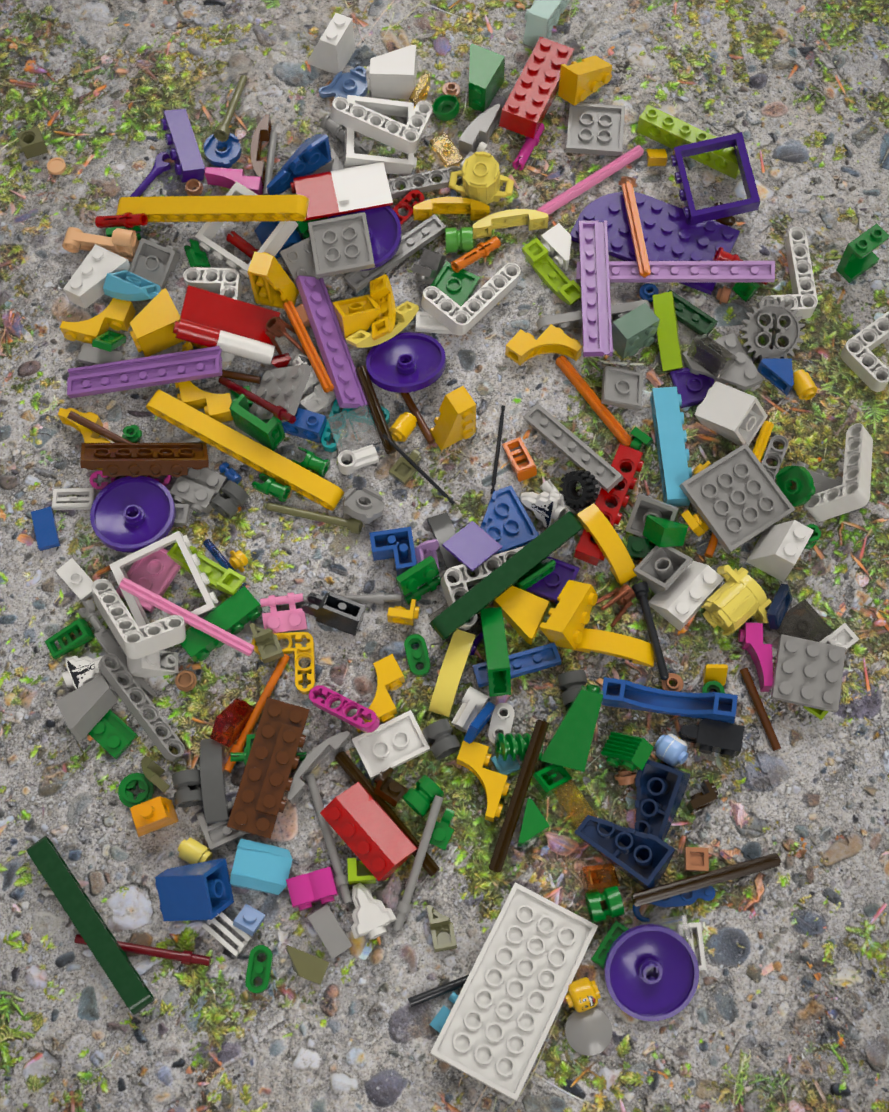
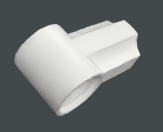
M373 444L354 451L344 450L338 455V470L344 475H350L356 469L379 462L377 451ZM348 460L352 463L349 465H345L342 462Z
M470 686L451 724L458 730L467 733L470 724L488 703L490 697Z

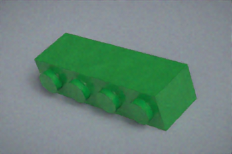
M244 586L203 619L236 635L243 630L244 625L249 621L252 622L259 618L263 610L260 603ZM194 627L186 631V639L180 643L181 647L195 664L198 661L205 660L216 647L220 648L225 644Z

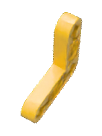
M308 632L274 633L277 635L278 640L287 639L289 641L288 647L282 649L284 654H294L296 688L301 694H309L310 690L316 685L315 643L312 635ZM253 638L251 644L255 647L254 652L260 655L256 641ZM292 638H295V642H302L303 638H307V641L310 643H307L306 647H302L301 643H295L296 648H293ZM302 658H308L311 660V664L307 668H301L299 661ZM299 673L307 674V680L311 683L307 685V688H303L300 685L304 681V676Z

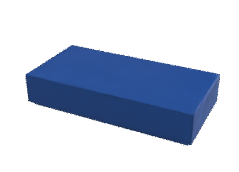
M52 507L32 511L31 516L38 549L43 551L61 546Z
M488 701L467 730L464 741L469 744L472 743L489 722L495 709L493 703Z

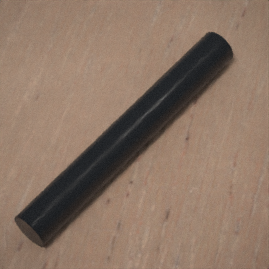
M469 974L408 998L410 1006H416L462 988Z

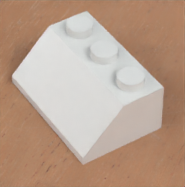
M693 561L666 591L656 593L651 598L649 606L676 629L681 631L701 609L703 603L720 588L724 578L709 565Z

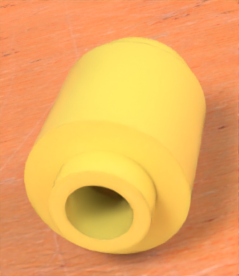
M191 837L188 840L184 839L177 849L179 852L178 857L189 864L210 861L213 856L208 847Z

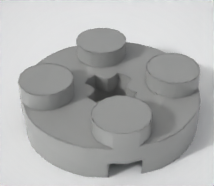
M364 487L362 490L352 488L344 496L343 512L364 524H370L373 520L382 516L385 503L382 502V496L375 490Z

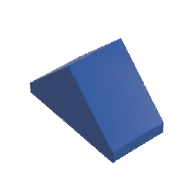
M763 358L757 368L758 372L785 395H788L794 385L792 359Z

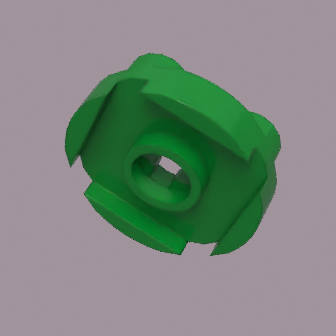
M786 466L776 474L777 486L793 507L804 505L815 494L816 489L813 478L805 467ZM792 481L796 483V490L790 489Z

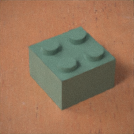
M646 303L615 320L612 324L613 348L622 359L635 355L639 349L644 346L648 347L655 341L660 320Z

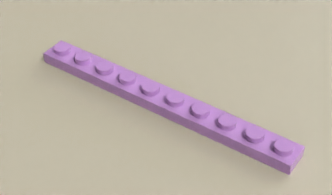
M580 261L577 262V283H580ZM609 261L610 283L775 282V261H649L651 274L645 278L639 275L637 261Z

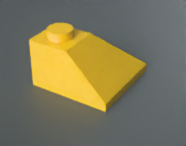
M370 294L332 302L345 339L360 329L367 331L381 313L379 306Z

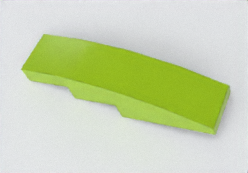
M673 292L652 295L654 313L660 320L657 336L662 370L665 372L683 368Z

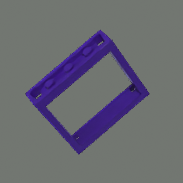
M742 132L674 147L673 155L670 156L671 165L676 169V173H674L676 184H680L679 197L680 201H684L685 207H683L684 216L688 218L690 225L758 210L760 198ZM733 147L747 199L696 210L683 158Z

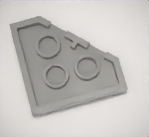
M734 332L683 352L681 355L685 365L690 369V373L696 375L700 373L713 378L714 381L736 385L738 389L744 391L763 382L762 376Z

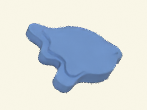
M357 66L354 69H350V72H339L330 84L319 88L320 97L334 96L335 98L343 97L346 99L347 95L365 97L368 92L366 69L362 66Z

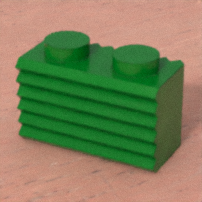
M610 732L611 735L608 736L609 739H607V743H605V747L601 751V755L607 759L606 763L615 768L621 765L631 772L634 769L642 771L654 747L644 738Z

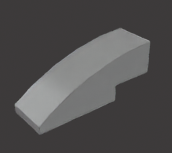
M500 104L487 109L469 124L458 140L459 152L468 155L470 151L475 152L479 142L487 144L501 117Z

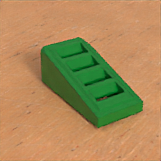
M79 618L44 642L53 659L56 660L91 641L95 636L88 622ZM71 633H74L76 637L75 640L73 639ZM64 637L68 641V645L65 644L63 640ZM56 641H58L62 649L58 650L55 644Z

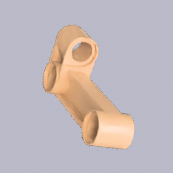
M69 227L66 231L62 247L68 252L78 253L79 250L91 251L96 244L132 262L139 241L134 230L116 228L112 232V237L83 233L78 228Z

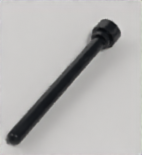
M647 582L636 583L631 588L635 592L636 599L640 602L660 678L667 680L669 674L647 599L650 592Z

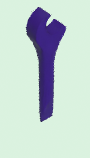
M161 152L156 156L151 172L130 197H140L158 175L171 169L170 162H164L165 159L170 158L168 152Z

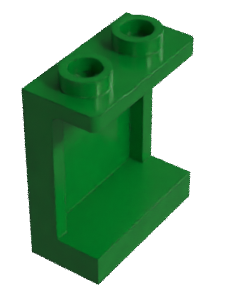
M878 224L872 226L847 245L836 271L848 283L852 282L878 263L879 258L872 251L889 239V235Z
M243 394L232 401L229 409L235 426L274 451L286 437L281 420L273 416L266 424L251 414L246 396Z

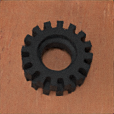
M585 470L566 473L565 477H562L561 481L564 483L559 485L562 488L559 493L564 495V501L567 500L565 504L570 506V508L588 507L596 502L595 498H598L596 492L599 491V488H596L595 485L598 484V481H593L595 476L590 475L591 472ZM577 481L582 486L583 492L581 497L576 492Z

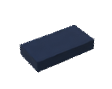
M788 584L780 585L767 612L770 629L778 630L793 600Z

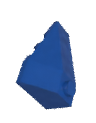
M316 134L306 139L266 186L268 195H280L291 187L290 182H294L293 178L310 175L332 161L329 137L326 134Z

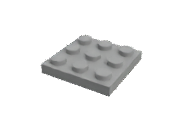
M578 103L574 106L570 104L566 152L621 156L625 106Z
M365 212L308 223L317 278L375 268Z
M308 364L268 369L262 376V381L256 395L276 406L284 407L288 413L295 416L312 367ZM253 403L249 410L251 414L266 424L273 417V413Z
M781 634L778 641L770 699L836 713L839 709L846 648Z

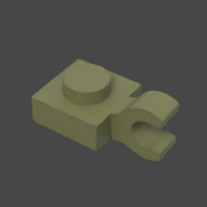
M416 449L409 455L416 464L422 459L421 453ZM402 456L389 470V474L404 485L417 472Z

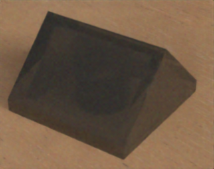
M707 334L696 336L687 353V356L718 379L737 359L734 354Z

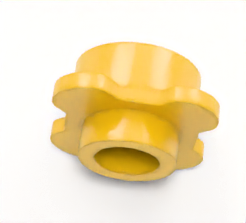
M231 550L230 565L234 569L244 572V566L248 564L247 557L240 550L236 552Z

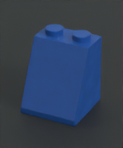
M226 858L169 868L155 877V886L158 890L160 910L164 921L212 920L234 903Z

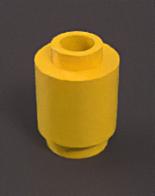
M803 369L794 372L793 389L801 400L812 399L818 389L811 376Z
M409 412L400 414L389 430L394 441L405 442L413 432L417 423V419L413 414Z

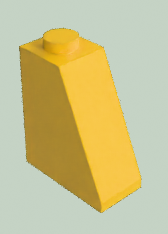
M512 585L494 600L493 606L494 608L502 607L503 617L531 645L548 610L549 601Z

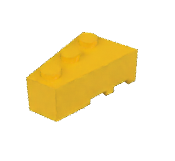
M596 55L584 58L579 63L573 61L571 65H561L558 96L574 106L584 101L589 95L609 83L612 77V65Z
M254 251L247 272L255 302L284 309L283 304L292 301L295 306L299 290L274 255Z
M461 386L446 394L439 408L441 414L434 419L436 425L434 428H430V432L441 451L462 439L472 437L476 432V403L466 388Z
M573 580L567 581L557 597L559 603L555 608H550L548 612L550 615L546 623L542 622L539 626L551 643L555 642L556 646L576 650L577 645L582 641L584 627L589 623L592 607L597 603L598 594L593 586Z

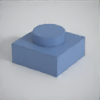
M245 904L235 918L233 926L253 937L264 921L265 914Z

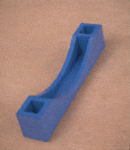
M604 677L602 688L604 693L601 702L604 706L697 719L707 718L734 724L738 695L717 692L686 693L667 691L639 685L627 680Z

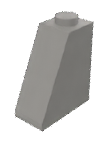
M103 674L56 701L69 730L78 742L86 737L118 701L114 693L115 690Z

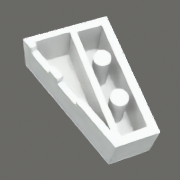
M95 244L63 289L70 302L86 309L104 295L103 286L107 273L120 272L122 270L129 271L130 263L128 259Z

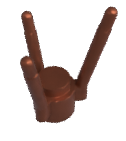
M273 317L266 323L265 328L267 331L265 334L270 338L279 355L282 352L274 337L280 338L284 335L307 356L303 347L286 332L285 328L296 334L292 326L284 322L280 317Z
M627 584L620 588L617 587L612 592L597 599L596 605L613 596V599L601 607L602 611L615 602L619 606L624 605L610 626L612 628L621 619L626 610L633 605L631 600L636 597L633 589Z

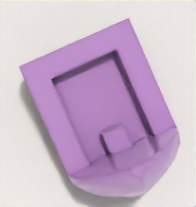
M437 539L427 540L415 548L417 564L431 555L435 559L439 570L436 552L439 547Z

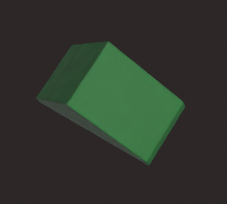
M647 515L642 535L659 548L683 546L689 525Z
M552 764L536 772L531 782L543 798L546 799L569 782L572 777L563 766Z
M530 798L527 799L518 842L520 847L542 835L550 827L534 801Z

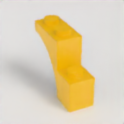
M113 298L106 309L97 316L80 322L62 321L59 328L64 337L70 341L77 340L92 344L93 339L107 332L109 327L116 331H128L136 311L131 301Z
M551 324L537 340H535L532 334L520 329L506 344L505 355L520 366L532 357L547 353L561 354L577 361L581 356L582 345L578 340L567 336L561 328H556Z
M191 381L175 383L176 388L180 390V393L177 394L178 400L197 410L204 408L206 415L221 423L233 420L229 409L232 403L230 393H209L199 389Z
M74 408L59 409L57 415L61 422L78 430L83 435L85 443H111L108 439L99 437V434L67 418L70 411H73L103 427V423L97 414L93 412H79Z
M393 654L373 663L377 675V691L368 709L374 711L380 722L383 723L395 718L394 715L397 714V709L388 690L394 691L405 682L404 675ZM362 717V719L364 720L365 723L372 721V719H371L370 721H368V720L364 719V717ZM356 728L358 733L362 732V730Z
M463 739L457 757V764L471 771L482 784L487 799L485 820L494 822L495 816L500 817L503 804H500L502 795L507 796L510 783H507L508 776L483 768L484 766L488 767L492 754L488 753L489 746L474 741L469 744Z

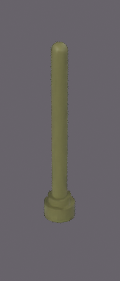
M241 75L223 122L214 131V137L218 141L225 142L229 138V125L247 82L246 75Z
M268 503L266 505V509L269 511L347 527V530L355 534H360L363 523L355 518L345 519L275 503Z

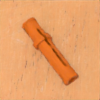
M494 236L484 243L481 242L473 250L451 262L453 271L458 273L480 258L489 256L490 252L500 248L501 242L499 238Z

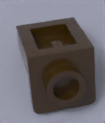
M390 767L385 773L381 771L375 779L377 785L373 793L393 807H396L408 789L391 778L394 769Z
M708 779L703 780L701 783L705 794L703 795L702 792H699L690 797L691 801L687 804L690 814L714 804L718 799L717 788Z

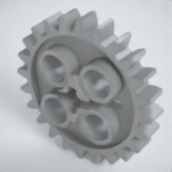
M766 299L764 305L762 302H758L757 308L754 306L750 308L752 313L747 312L744 314L748 320L741 321L745 327L739 329V331L744 332V335L739 338L746 340L742 347H749L746 353L753 352L752 359L760 356L759 362L763 358L788 359L787 355L790 357L794 356L793 350H800L797 344H801L804 341L799 337L805 335V332L800 331V328L804 327L805 324H799L798 321L803 317L795 316L798 309L791 311L792 304L785 307L784 300L778 304L777 299L772 300V303H770L769 299ZM760 316H764L766 318V326L760 324ZM780 318L786 320V327H782L779 324ZM772 328V331H775V334L772 335V333L769 332V329ZM759 336L764 337V346H761L758 343ZM779 337L784 339V347L778 345L777 340Z

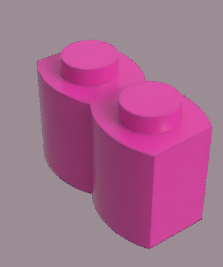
M331 867L286 880L293 908H299V911L312 908V903L321 901V904L335 901L334 897L339 895Z

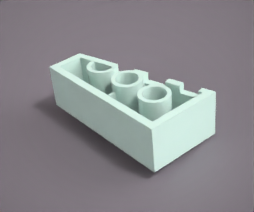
M534 0L532 7L527 9L525 13L526 26L523 44L535 47L540 36L549 39L553 26L557 25L560 15L563 14L570 0Z

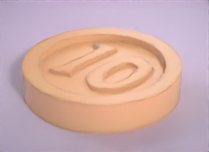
M55 157L48 161L47 169L53 175H60L66 170V163L62 158Z

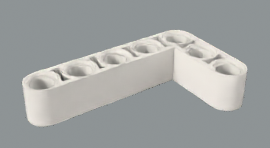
M337 97L332 102L330 117L340 125L401 152L411 154L416 150L426 130L433 108L429 102L419 101L407 125H404L346 98Z
M793 227L790 229L785 241L793 294L768 295L763 297L761 302L764 305L766 299H769L770 303H772V300L777 299L779 304L784 300L785 306L792 304L791 311L798 309L796 317L802 316V319H808L813 315L818 299L806 232L801 227ZM760 316L761 320L767 321L764 316Z
M515 263L506 264L462 306H459L437 287L428 286L423 290L421 306L453 334L458 336L464 335L517 285L521 271L520 267Z
M192 267L184 271L183 278L186 287L190 285L241 301L242 282L236 269ZM221 352L223 362H229L235 357L233 354Z
M889 311L849 339L841 352V359L875 392L883 391L889 382V369L871 352L889 338Z
M861 423L850 426L846 432L842 485L816 493L804 504L807 511L818 522L860 509L867 505L870 500L873 438Z
M523 547L493 555L473 571L476 577H470L467 574L469 569L464 564L447 569L440 582L448 606L455 602L454 596L462 597L469 591V586L478 584L492 573L487 568L488 564L494 566L496 570L506 562V559L511 558ZM447 576H453L456 579V583L449 582ZM477 614L470 619V623H465L459 630H469L477 621Z
M97 579L92 583L94 603L128 658L139 659L180 644L186 639L185 622L182 616L172 615L138 627L109 580Z

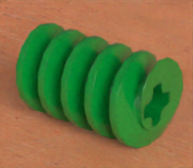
M498 733L495 737V757L498 758L501 755L502 760L506 761L507 756L510 755L511 761H515L516 755H519L520 761H524L531 736L528 733H524L522 736L520 733H515L514 735L506 733L505 736L502 733ZM542 745V748H541V752H540L538 761H541V758H542L543 745Z

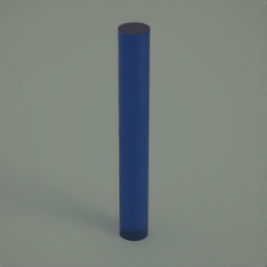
M206 539L203 542V545L222 567L226 569L231 568L236 571L210 539ZM244 582L239 589L246 586L247 584Z

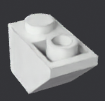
M558 223L541 235V243L549 251L548 255L553 259L554 263L566 272L569 266L571 235Z
M161 650L139 659L127 657V669L132 676L144 678L178 674V652Z

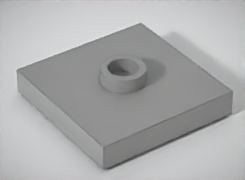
M605 365L603 368L601 404L640 411L642 408L643 373Z

